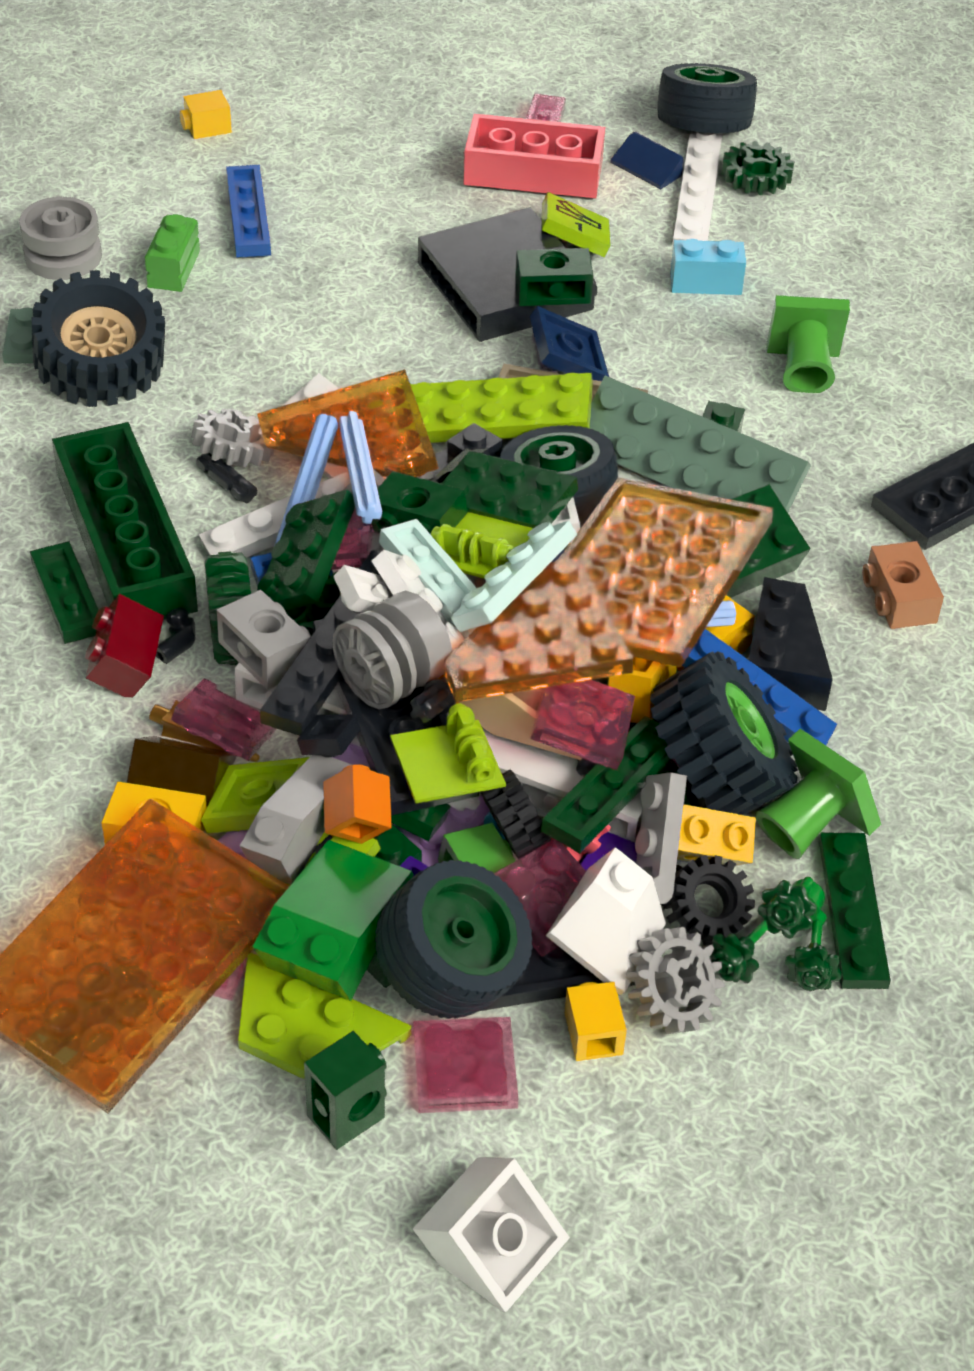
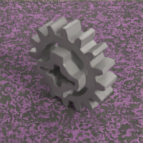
M221 409V413L208 410L207 415L198 414L197 420L194 421L191 435L193 438L192 444L200 447L199 452L201 454L211 453L212 460L214 461L223 459L227 465L247 467L248 462L256 466H261V461L269 462L274 454L277 438L274 437V430L267 429L268 423L259 422L256 416L253 415L246 417L242 415L241 411L232 409Z
M685 927L653 931L652 937L638 941L642 952L630 954L629 960L636 965V971L626 973V979L635 982L636 989L628 993L629 999H640L642 1004L636 1013L639 1017L652 1015L650 1027L653 1029L665 1028L666 1034L699 1030V1023L711 1022L713 1019L708 1008L721 1006V1000L714 994L715 989L725 987V982L715 979V972L722 968L721 962L711 963L709 957L714 948L712 945L700 947L701 934L698 932L686 934ZM668 949L673 950L672 954L664 955V957H661L662 954ZM688 1003L690 1004L685 1010L678 1012L680 1007H686Z

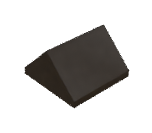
M157 736L135 738L127 783L205 795L206 806L208 807L228 766L234 764L237 753Z

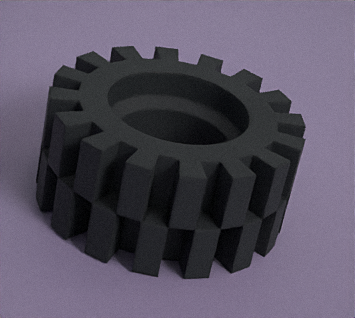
M509 769L502 773L506 787L481 791L480 794L512 851L518 859H521L551 842V838L541 832L542 819L514 772Z
M708 855L700 856L677 871L672 898L669 902L663 904L664 909L672 908L673 913L666 917L669 924L677 920L681 925L680 927H685L686 933L698 932L701 934L703 945H712L713 937L717 933L726 937L730 933L735 935L744 928L743 925L748 923L752 917V914L748 913V911L755 908V900L747 899V896L754 892L752 884L743 886L741 882L748 877L746 873L742 870L735 874L733 869L737 864L729 860L722 865L723 857L714 855L709 860ZM698 885H710L719 893L723 902V910L719 916H707L699 909L694 898Z

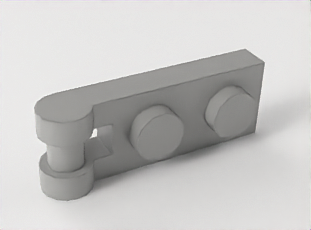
M663 773L646 777V784L641 793V805L643 807L641 827L635 841L637 852L636 864L652 876L660 904H665L672 898L675 883L687 776L676 773Z

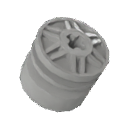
M406 590L396 593L374 605L371 611L360 613L354 619L338 625L333 634L334 655L345 681L361 700L377 709L387 708L397 703L400 698L410 695L414 688L423 687L429 681L446 674L452 665L453 650L449 634L441 618L427 601L418 594Z

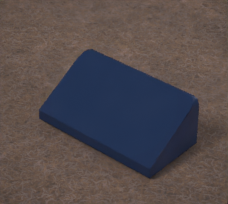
M634 131L614 154L610 163L661 190L682 177L684 159L678 153Z

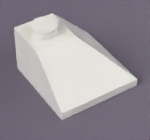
M615 847L588 868L546 934L549 939L604 983L615 982L619 995L625 993L631 983L630 980L626 979V973L636 971V965L629 960L630 954L642 952L638 941L652 937L653 931L662 930L666 924L652 876Z

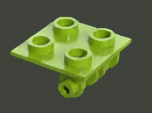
M468 512L456 527H451L448 524H443L441 527L436 526L433 528L431 536L463 573L485 579L484 577L487 573L509 561L506 557L508 552L530 539L528 533L533 528Z
M455 704L449 709L445 726L390 735L415 804L506 787V782L479 720H475L473 710L464 704Z

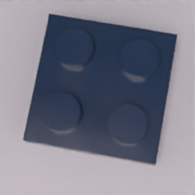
M539 306L534 309L529 317L540 361L550 370H559L566 374L591 373L592 380L602 381L605 375L609 377L597 331Z

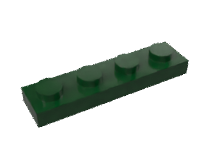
M644 716L542 819L541 832L581 853L643 789L646 784V777L648 775H656L669 762L670 758L664 749L668 745L664 739L659 738L656 726L660 724Z
M821 832L819 847L836 955L840 958L838 968L842 973L840 979L841 989H889L891 979L866 834Z

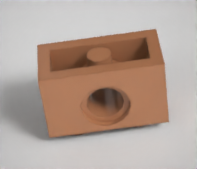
M918 542L871 546L868 563L863 565L862 575L865 586L867 588L872 587L875 593V606L878 615L886 617L891 629L936 624L944 596Z

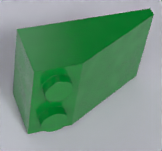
M328 840L274 904L252 948L268 968L351 1001L376 952L375 931L379 916L391 897L414 874L411 870Z

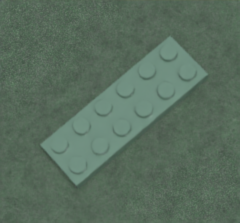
M606 375L591 403L589 429L599 431L611 440L615 449L618 466L711 507L770 484L786 511L789 512L811 467V464L804 459Z

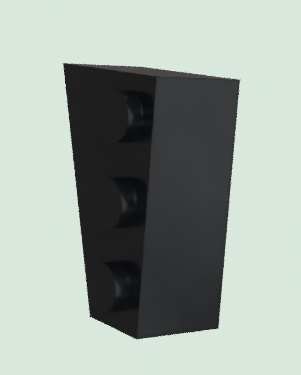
M764 577L748 660L817 710L826 711L833 678L806 585Z

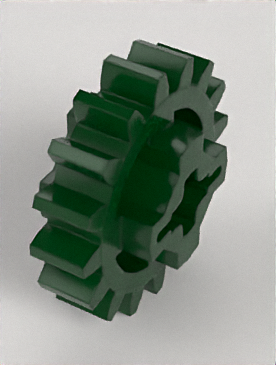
M753 141L752 145L741 142L739 148L731 146L729 152L724 153L721 175L725 176L726 183L734 182L733 189L745 188L746 194H749L752 190L757 191L758 195H763V191L766 190L771 194H775L776 188L785 190L786 184H791L794 161L790 160V153L781 154L782 147L774 148L768 142L764 146H760L757 141Z

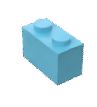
M674 240L670 269L672 293L742 295L746 269L744 242L732 240Z

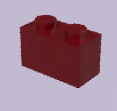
M121 594L116 597L109 607L103 605L96 614L92 628L97 631L85 654V659L89 660L85 678L123 697L133 698L152 676L164 616Z

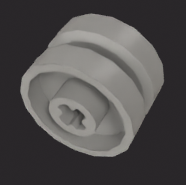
M58 196L39 200L22 211L19 224L24 243V258L27 268L35 275L46 279L58 280L61 278L62 280L70 279V274L80 272L81 276L90 273V270H94L100 264L102 248L98 236L100 232L98 216L95 208L88 202L74 197Z

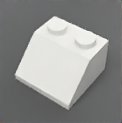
M477 1157L413 1228L437 1264L505 1313L569 1239V1236L515 1158Z

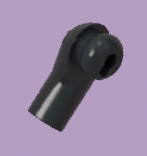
M182 607L171 610L166 616V621L170 625L169 637L158 644L156 657L165 664H168L191 648L196 639L194 619L189 617L188 611Z

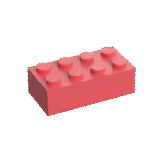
M474 114L464 153V185L596 198L603 162L605 127Z

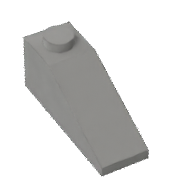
M312 755L261 806L240 844V848L254 872L289 885L294 882L304 870L325 831L323 781L341 772L344 767L353 764L332 757Z

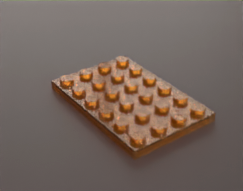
M618 477L578 531L577 536L570 542L517 614L518 621L523 631L539 636L556 638L582 646L595 647L659 662L664 665L681 667L771 525L773 508Z
M150 798L0 954V1038L108 1114L251 953L252 947L274 904L289 886Z

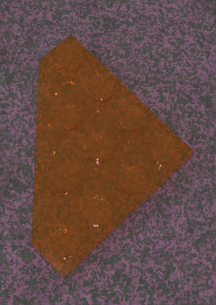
M405 369L257 413L267 448L304 457L316 417L319 414L335 417L339 425L341 416H348L349 411L357 412L358 419L363 421L372 467L381 476L388 477L392 471L420 477L427 472L439 469ZM338 426L327 463L347 467L340 427Z
M562 558L555 562H550L492 623L476 627L444 660V675L455 702L633 673V657L581 558Z

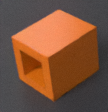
M354 764L344 767L341 772L323 781L325 833L362 844L391 828L389 776L371 771L365 765Z

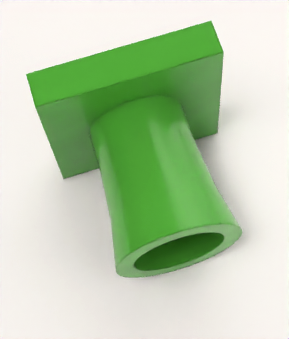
M776 295L766 347L767 353L787 354L783 383L790 391L821 393L830 388L834 383L835 373L830 357H839L850 313V299Z
M801 728L788 739L801 780L778 799L755 813L756 820L766 836L794 859H800L817 835L837 814L868 836L882 825L865 771Z

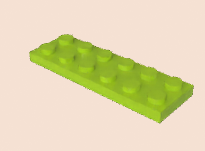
M567 373L547 376L531 375L515 378L496 377L484 380L381 385L369 387L365 409L411 444L415 442L417 444L447 442V440L473 423L501 439L516 438L531 430L557 425H574L590 428L593 381L591 373Z

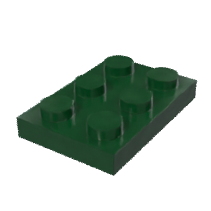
M469 451L441 483L464 489L468 512L530 528H535L545 522L552 524L578 491L576 476Z
M348 489L324 495L304 503H298L287 513L285 518L286 525L281 538L271 552L272 560L266 574L257 586V591L262 590L274 603L278 602L285 611L318 603L355 509L353 494Z

